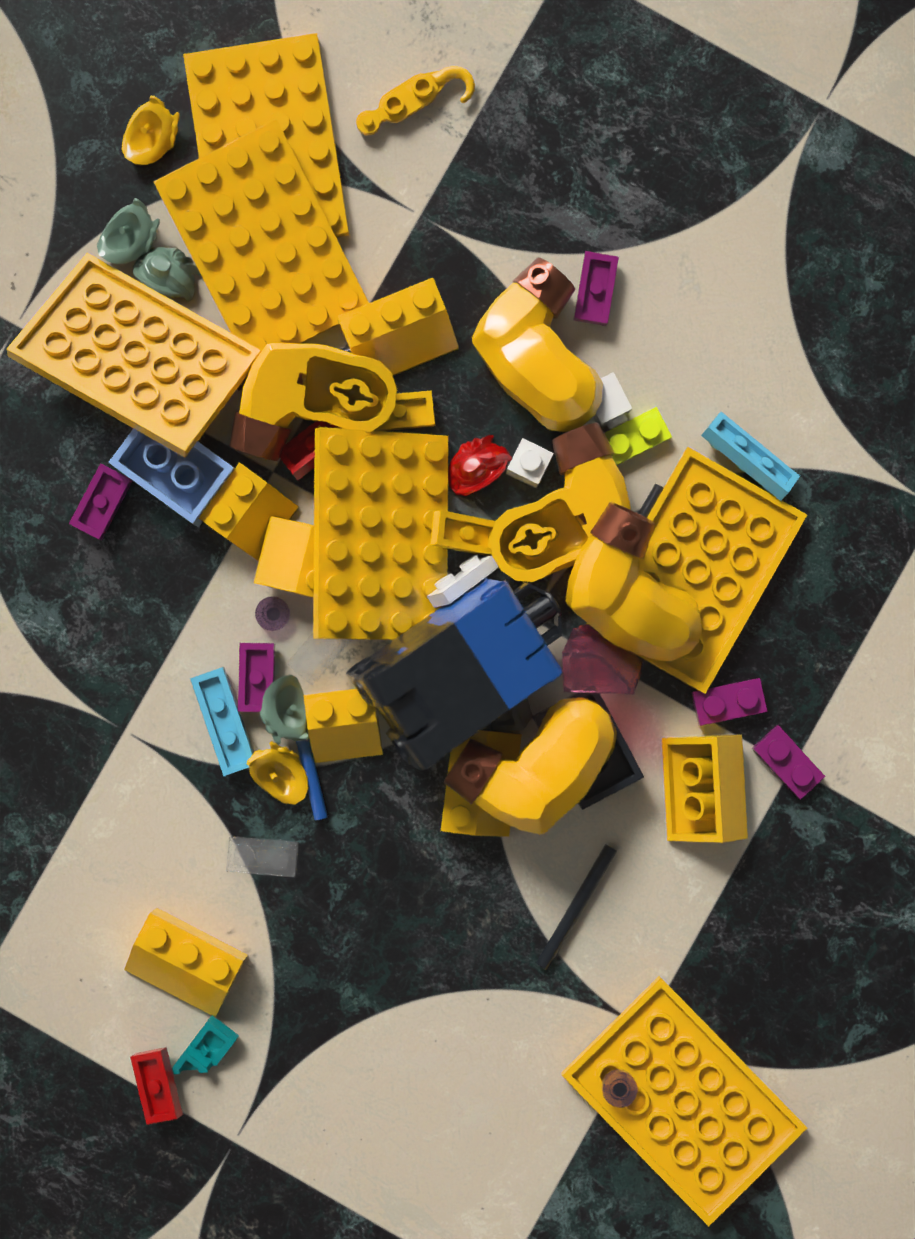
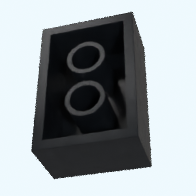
M591 684L565 698L582 697L598 703L610 714L617 731L614 751L599 771L587 794L578 802L582 810L644 778L595 684ZM550 707L532 716L538 729Z

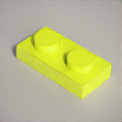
M657 407L604 433L615 452L612 458L617 466L672 438Z

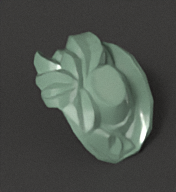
M134 198L132 204L116 212L106 225L97 243L98 254L107 262L114 264H126L134 261L150 251L153 241L157 238L156 231L159 227L160 219L152 221L145 204L139 199Z
M152 248L148 253L141 255L133 265V275L142 283L161 294L171 297H184L188 302L192 300L194 294L195 275L201 276L191 257H186L184 252L178 248Z
M291 674L280 677L271 683L264 693L260 711L262 722L266 725L265 730L272 734L274 741L278 745L281 744V738L292 739L293 741L309 739V735L306 733L307 720L304 692L298 678Z

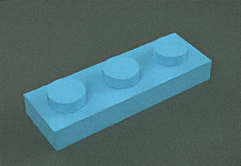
M720 412L701 435L714 449L722 452L741 471L750 475L768 493L773 494L780 501L790 492L800 477L723 412Z
M221 667L190 678L223 776L249 768L246 763L254 752L241 714L238 712V705L225 668Z

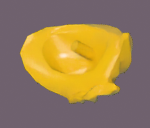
M150 96V101L141 105L134 112L127 125L122 142V152L125 158L134 164L140 165L151 164L159 160L175 145L176 135L179 132V112L171 115L160 99Z
M271 741L269 743L271 749L257 750L247 760L246 764L249 766L250 775L272 797L282 803L296 805L305 798L308 790L306 772L299 761L297 753H294L293 750L290 751L287 746L281 747Z

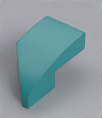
M211 1015L172 1067L173 1074H180L182 1071L198 1070L199 1073H208L212 1066L218 1065L239 1035Z

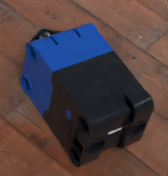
M484 578L451 604L442 606L371 656L356 663L346 674L363 700L368 705L378 708L390 727L386 735L401 758L415 768L425 770L439 762L451 750L536 690L554 681L562 674L563 670L548 648V645L562 636V611L557 601L548 591L542 590L530 583H524L512 591L507 581ZM534 591L541 594V597L525 608L519 602ZM554 617V627L540 635L537 628Z

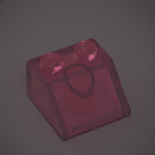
M590 624L573 628L562 652L564 692L635 693L643 670V662L633 652L611 643Z

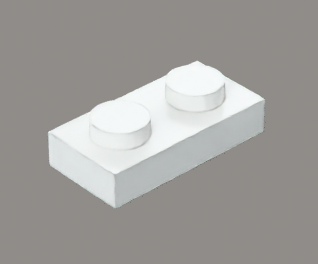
M475 555L459 566L461 571L455 576L449 574L434 584L437 589L427 596L432 606L436 608L451 604L499 568L492 555L481 559Z

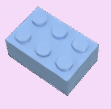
M134 428L108 462L197 527L203 522L199 519L200 515L235 469L198 441L184 458Z

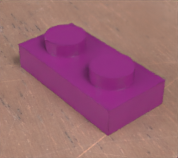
M585 251L573 321L607 326L619 256Z
M100 463L69 524L102 541L133 480Z
M240 643L238 712H260L264 693L271 683L275 681V643Z
M760 678L708 688L706 694L700 691L691 692L698 726L767 712Z
M776 725L751 748L800 800L826 777L779 725Z

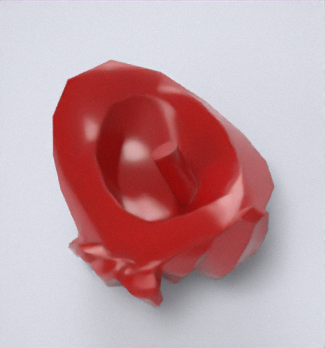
M488 435L481 439L474 438L471 442L463 443L451 460L448 467V484L456 495L466 496L489 485L504 472L507 462L512 460L505 447L491 443L494 438L493 435Z

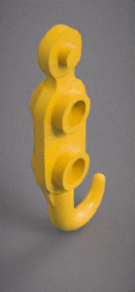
M449 66L440 71L417 74L384 94L376 110L361 112L356 119L357 128L361 134L370 136L375 134L379 130L380 125L385 121L390 123L401 122L431 104L445 84L457 78L464 81L466 85L465 94L460 98L461 103H466L471 99L475 90L473 76L468 70L460 66Z

